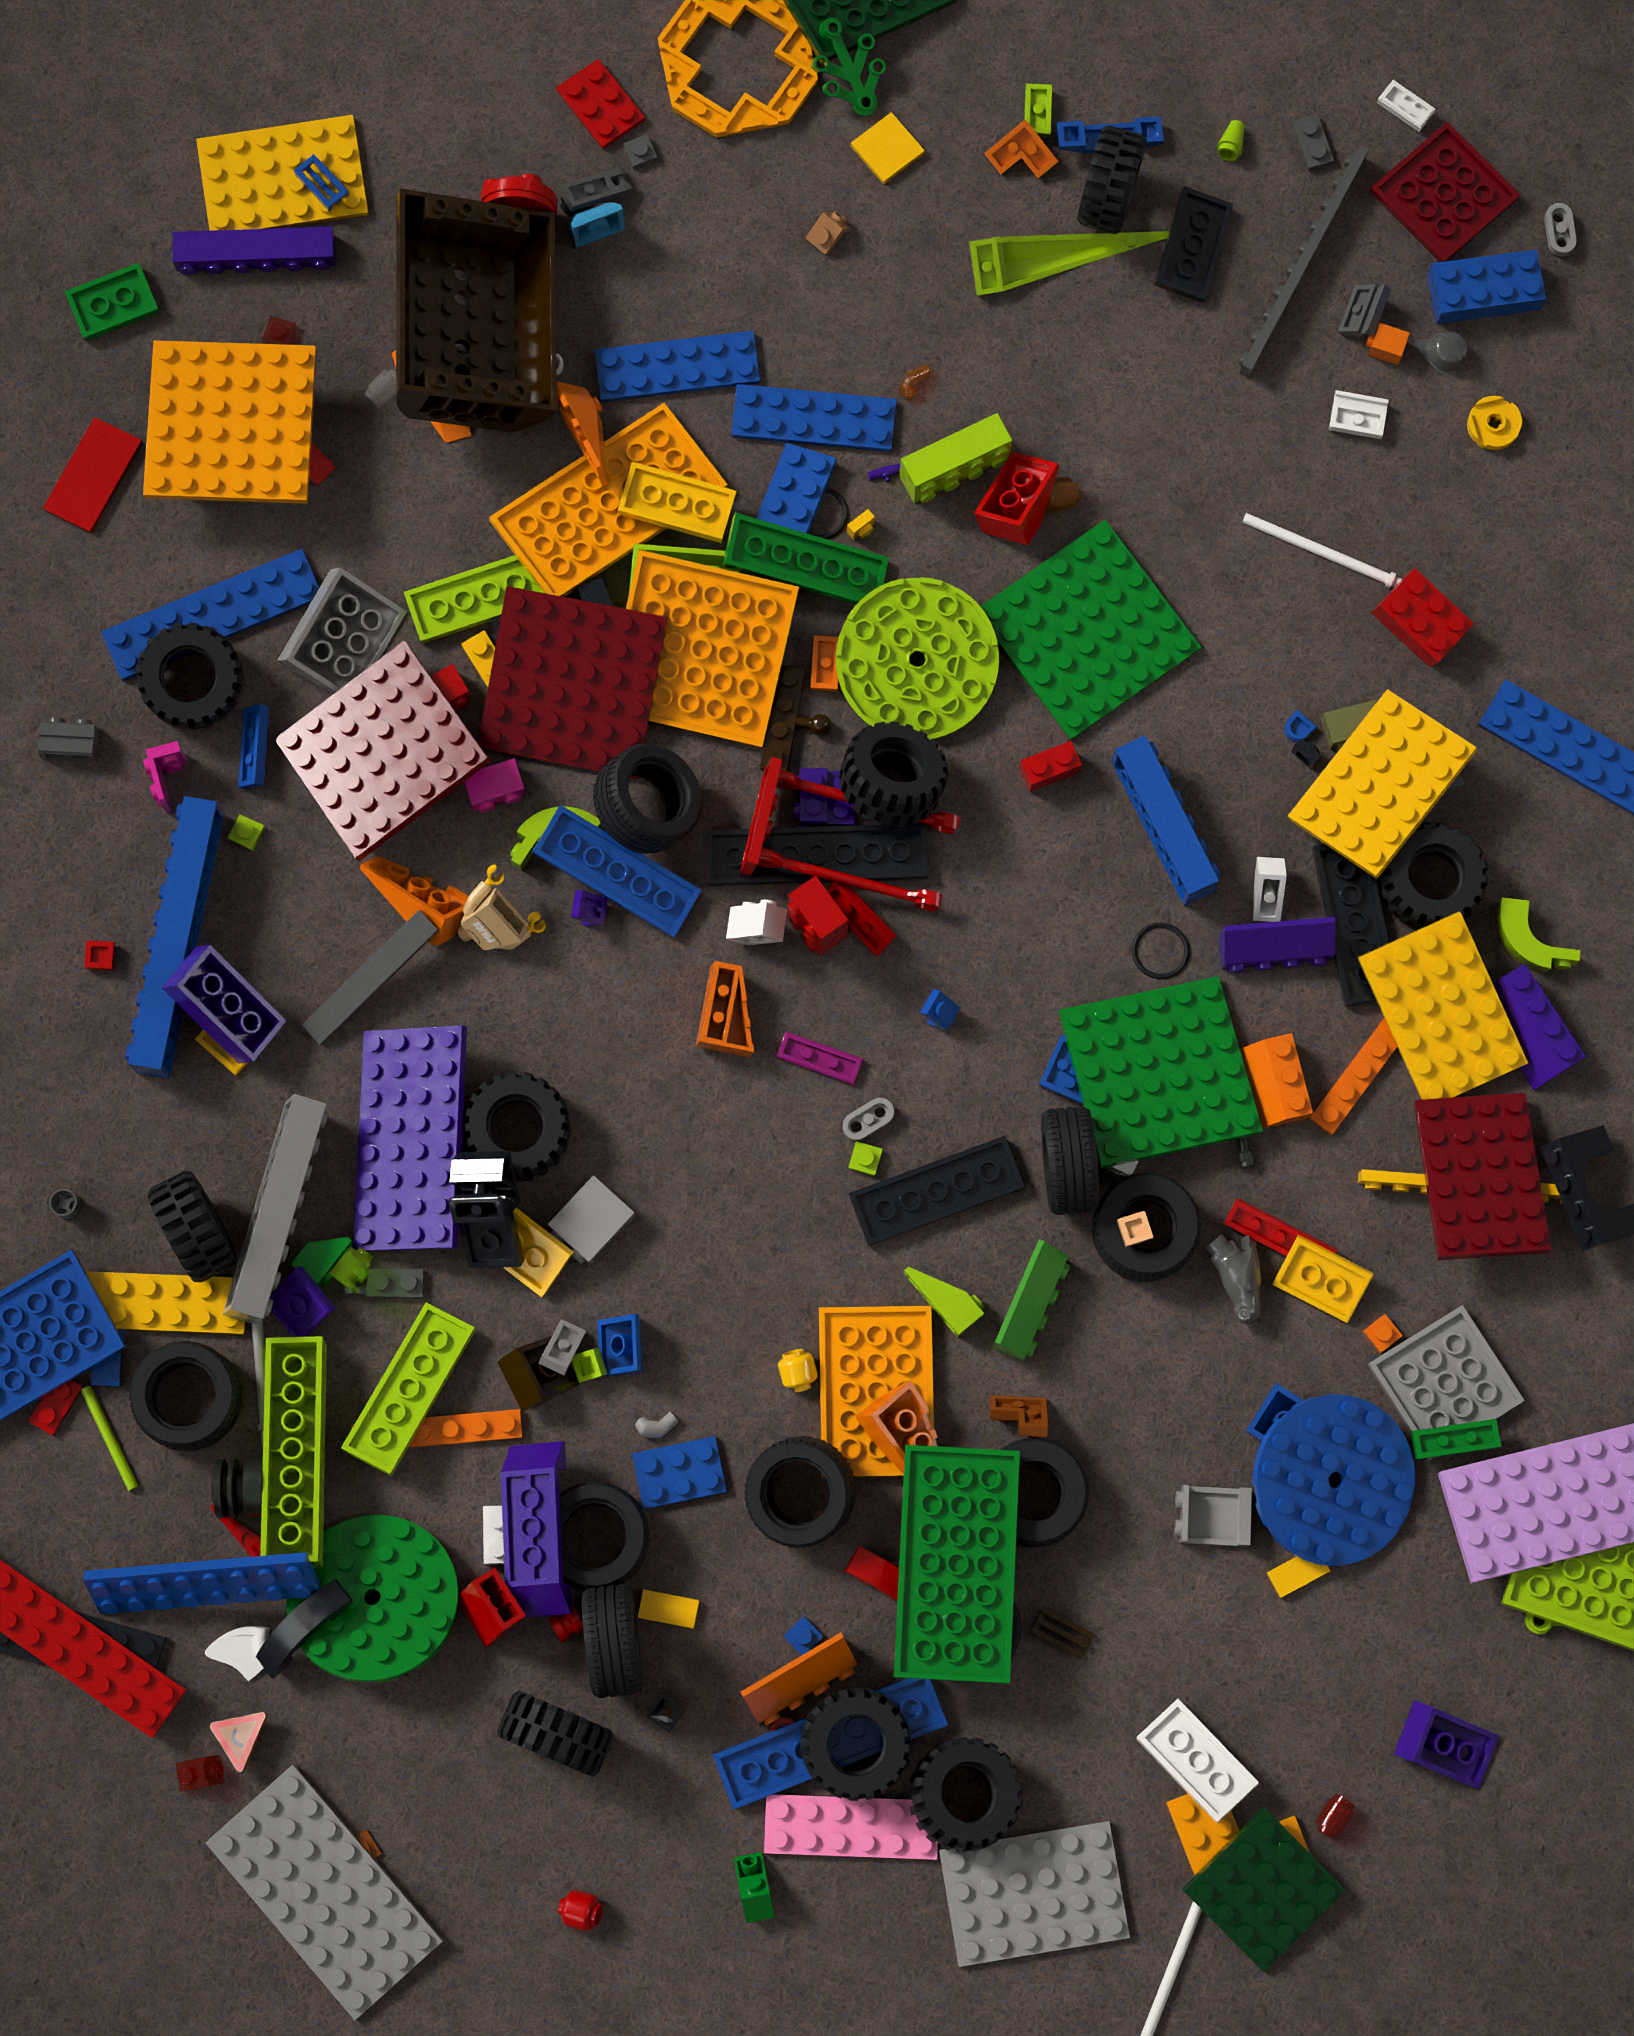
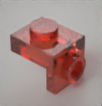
M220 1755L175 1763L180 1792L219 1785L225 1782Z

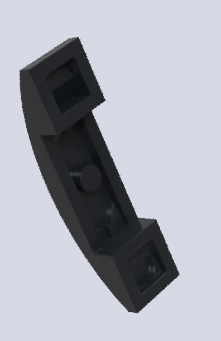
M337 1579L324 1585L296 1607L275 1628L261 1646L256 1658L272 1679L294 1660L291 1655L327 1620H334L353 1602Z

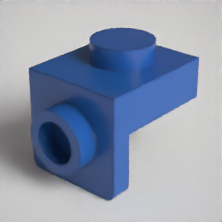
M933 989L920 1013L928 1019L927 1023L929 1025L947 1031L961 1007L941 991Z

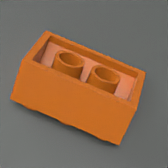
M1292 1033L1264 1039L1241 1048V1056L1262 1129L1310 1118L1313 1111Z

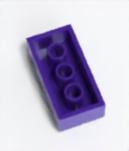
M211 945L195 947L162 987L238 1064L254 1062L286 1022Z

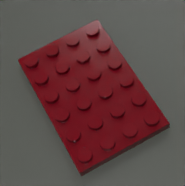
M1514 1093L1415 1100L1414 1110L1437 1261L1549 1253L1551 1245L1526 1094Z

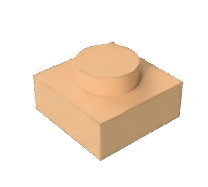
M1145 1211L1117 1219L1125 1247L1154 1238Z

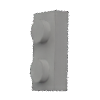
M561 1319L541 1356L539 1364L565 1375L584 1338L586 1330Z

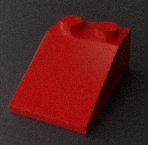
M1012 451L974 512L982 533L1028 546L1041 525L1059 470L1058 463Z

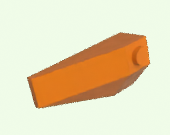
M380 856L361 864L360 870L406 922L418 910H422L440 931L429 943L438 946L454 938L458 933V928L461 926L464 916L463 907L469 897L468 895L448 885L446 891L431 885L433 878L426 875L424 878L410 877L408 868Z

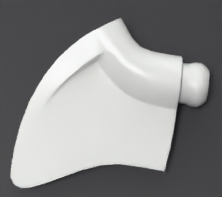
M245 1626L232 1630L215 1640L205 1650V1655L211 1659L233 1666L250 1681L263 1669L256 1655L269 1637L270 1628Z

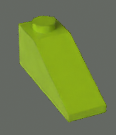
M907 1267L904 1270V1275L957 1338L984 1316L982 1311L984 1305L974 1294L970 1297L966 1291L911 1267Z

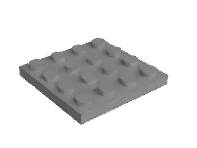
M1463 1305L1367 1364L1410 1433L1415 1430L1496 1419L1525 1401Z

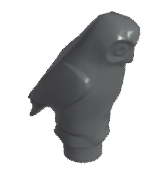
M1220 1233L1210 1240L1204 1248L1210 1254V1262L1217 1269L1224 1290L1235 1305L1234 1312L1237 1314L1239 1322L1241 1324L1254 1323L1260 1318L1261 1272L1256 1241L1250 1239V1235H1247L1241 1239L1240 1248H1238L1234 1241H1228Z

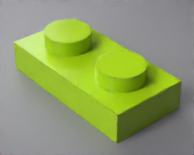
M1026 84L1024 120L1028 121L1040 138H1050L1052 85Z

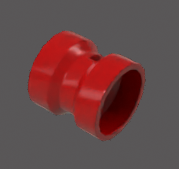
M573 1604V1614L553 1615L548 1618L561 1643L568 1640L571 1634L583 1631V1621H581Z

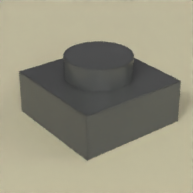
M648 134L623 143L633 169L657 161V155Z

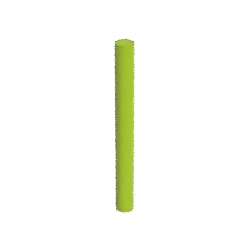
M92 1386L81 1389L127 1490L131 1491L139 1487Z

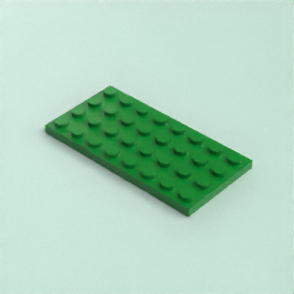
M905 1445L894 1661L895 1678L1010 1684L1020 1451Z

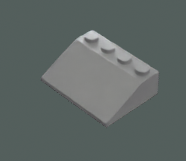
M341 567L330 569L277 661L303 678L332 693H336L380 659L407 611Z

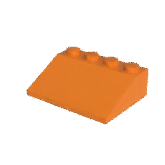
M840 1632L740 1693L758 1724L764 1721L767 1726L781 1717L779 1712L786 1707H789L792 1711L806 1703L803 1697L811 1692L818 1696L831 1688L828 1682L837 1677L841 1682L855 1673L853 1667L858 1664Z

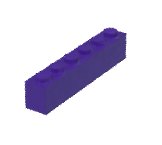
M332 226L172 232L173 264L176 271H180L185 275L195 274L199 270H207L208 273L219 274L223 270L233 269L237 273H246L249 269L257 268L264 272H273L276 268L286 267L290 271H300L303 267L327 270L329 266H336L335 234Z

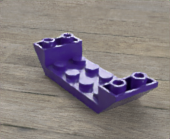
M564 1441L510 1446L501 1470L505 1584L526 1614L525 1618L573 1614L571 1585L563 1583L558 1471L566 1470Z

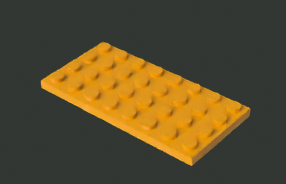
M665 403L604 442L607 485L602 486L586 457L583 455L489 517L490 523L543 593L565 597L577 589V586L586 583L631 553L634 544H644L667 529L617 514L632 462L727 488L728 484Z

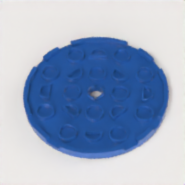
M1328 1394L1300 1401L1293 1405L1292 1409L1281 1418L1275 1420L1258 1448L1252 1484L1255 1486L1257 1500L1255 1505L1263 1525L1273 1535L1274 1540L1285 1550L1303 1560L1326 1566H1340L1359 1562L1386 1546L1400 1530L1408 1515L1415 1489V1467L1409 1444L1396 1422L1384 1410L1367 1400L1343 1394ZM1333 1472H1337L1341 1483L1332 1488L1328 1481L1329 1476Z

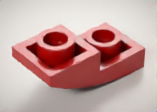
M857 1546L844 1571L864 1585L872 1586L893 1601H897L899 1568L876 1554Z

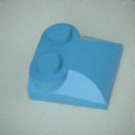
M613 202L603 203L573 215L567 225L573 243L578 248L625 230L623 209L621 204Z

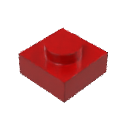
M86 940L84 968L86 970L114 971L115 942Z

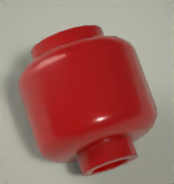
M573 1890L566 1898L563 1897L560 1900L558 1914L562 1915V1922L566 1927L588 1932L594 1926L597 1927L600 1924L603 1916V1904L600 1903L598 1896L595 1894Z

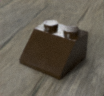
M552 1336L516 1348L497 1361L522 1412L537 1407L580 1385L571 1365H569L565 1375H562L539 1364L541 1356Z

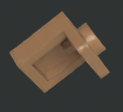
M836 211L833 213L823 212L806 236V239L821 252L828 254L842 234L849 232L851 227L846 224L847 219Z

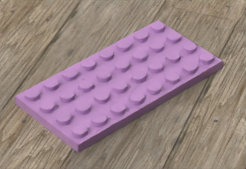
M1634 1423L1438 1473L1471 1584L1634 1543Z

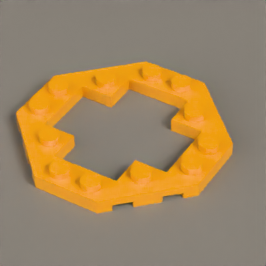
M685 0L658 37L672 111L716 138L789 124L818 84L817 72L813 70L811 65L813 60L811 46L783 0ZM746 9L786 34L774 51V56L794 69L767 106L749 94L744 93L730 113L690 88V85L702 69L699 63L684 55L683 51L709 16L731 29Z

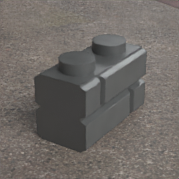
M55 717L49 718V722L41 721L38 754L42 759L96 762L99 729L96 724H92L93 722L87 719H77L76 723H65L64 719Z

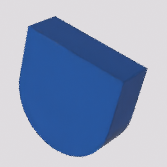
M1296 710L1290 716L1284 726L1286 737L1296 743L1301 738L1307 740L1317 729V726L1299 710Z

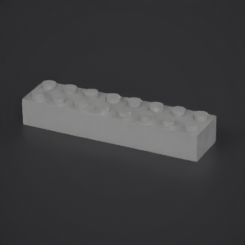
M293 1094L285 1102L222 1315L256 1324L270 1314L273 1300L269 1299L273 1289H277L281 1273L277 1272L278 1266L287 1257L289 1246L285 1245L286 1239H288L289 1235L293 1234L297 1222L293 1215L297 1208L300 1209L305 1192H302L301 1188L305 1181L308 1182L313 1166L308 1164L312 1156L316 1155L320 1139L316 1137L327 1121L328 1113L324 1112L326 1103Z

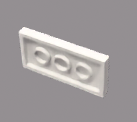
M1179 1699L1172 1703L1136 1738L1216 1824L1259 1784Z

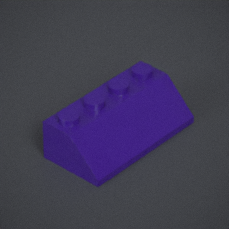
M1335 917L1224 926L1218 937L1222 970L1229 969V973H1241L1246 971V967H1256L1257 971H1267L1273 969V965L1284 964L1285 969L1298 968L1301 966L1300 963L1311 962V966L1327 965L1328 961L1332 960L1335 955Z
M1526 964L1493 983L1528 1061V1064L1519 1067L1533 1090L1580 1063L1586 1057Z

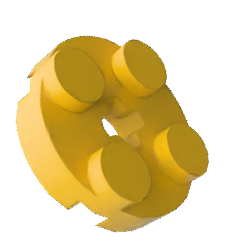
M1488 396L1482 398L1474 405L1467 419V430L1472 440L1480 448L1500 450L1510 446L1516 440L1522 426V417L1515 404L1512 402L1510 404L1500 396ZM1491 417H1494L1495 421L1501 422L1497 429L1488 425Z

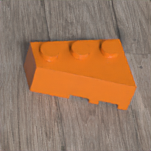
M714 961L711 965L696 1047L750 1057L754 1053L742 966Z

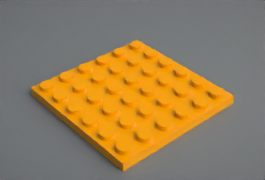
M154 340L143 486L144 498L308 504L317 357L316 346Z
M639 550L626 609L668 617L649 721L763 747L799 587Z

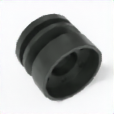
M263 1457L247 1458L243 1471L240 1470V1465L236 1458H231L229 1467L226 1459L216 1460L211 1481V1496L217 1518H226L228 1510L231 1518H237L241 1505L244 1506L246 1517H261Z

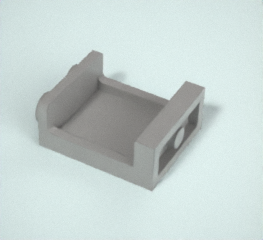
M593 1175L548 1223V1227L552 1230L550 1232L552 1236L562 1243L565 1242L572 1248L574 1252L572 1257L580 1264L586 1261L591 1265L594 1262L593 1259L624 1225L631 1222L635 1217V1212Z
M1182 1485L1181 1491H1176L1175 1507L1180 1508V1520L1175 1519L1174 1535L1175 1537H1180L1179 1543L1250 1546L1252 1488L1240 1487L1235 1489Z

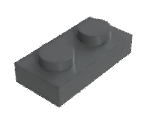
M1318 114L1293 120L1292 126L1308 171L1333 164L1334 159Z

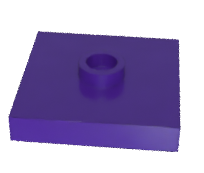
M302 1266L295 1268L269 1297V1299L273 1300L271 1311L292 1337H309L336 1309Z

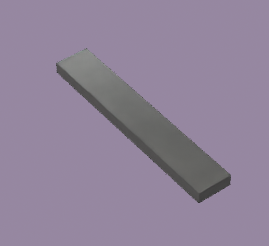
M418 910L302 1026L319 1045H323L440 930L422 910Z

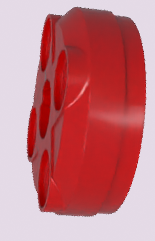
M535 174L487 179L483 182V189L480 195V201L551 212L555 213V217L557 214L558 198L556 194Z

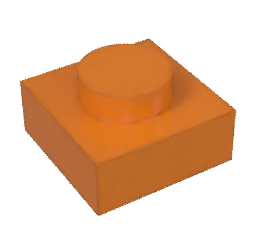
M1386 1314L1362 1331L1379 1353H1382L1403 1336Z

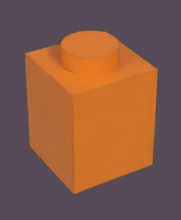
M1379 323L1374 336H1368L1365 345L1370 347L1368 356L1398 365L1410 333Z

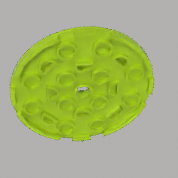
M925 577L903 578L879 586L862 598L848 615L839 634L836 649V669L840 687L851 708L865 723L873 727L875 723L885 722V724H889L892 721L899 722V725L902 726L909 724L914 726L913 729L917 731L922 730L927 733V738L930 740L954 733L976 717L987 703L993 691L999 668V650L995 631L979 604L963 590L941 580ZM921 652L925 656V663L919 667L911 665L909 658L912 653Z

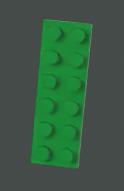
M735 513L731 523L723 567L768 580L798 586L799 589L857 605L867 594L884 584L889 557Z

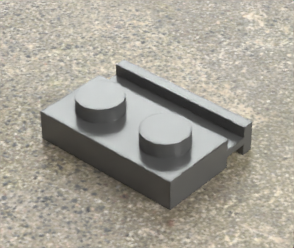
M1376 284L1355 285L1337 332L1345 337H1364L1365 334L1374 336L1391 289L1386 284L1381 286Z

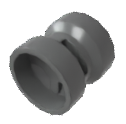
M68 1189L56 1190L49 1199V1206L52 1212L64 1220L75 1218L81 1211L82 1204L80 1198Z

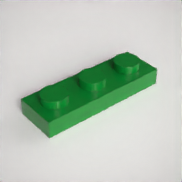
M1497 1419L1411 1432L1416 1460L1501 1447Z

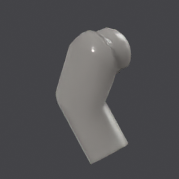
M669 1412L659 1422L642 1417L637 1420L635 1427L641 1436L659 1439L668 1433L679 1421Z

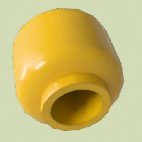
M802 1348L782 1354V1359L778 1363V1369L783 1385L786 1388H794L795 1392L810 1389V1383L814 1382L818 1377L812 1354L804 1352Z

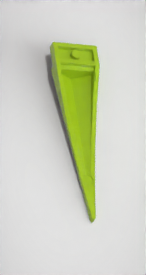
M1169 231L1123 232L1115 235L1111 233L1003 236L969 241L976 295L1006 291L1096 260L1167 239Z

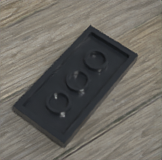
M1186 186L1182 188L1154 286L1201 303L1206 300L1232 211V203Z

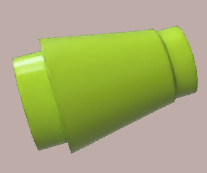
M1232 120L1217 144V154L1225 161H1235L1242 154L1245 125L1241 121Z

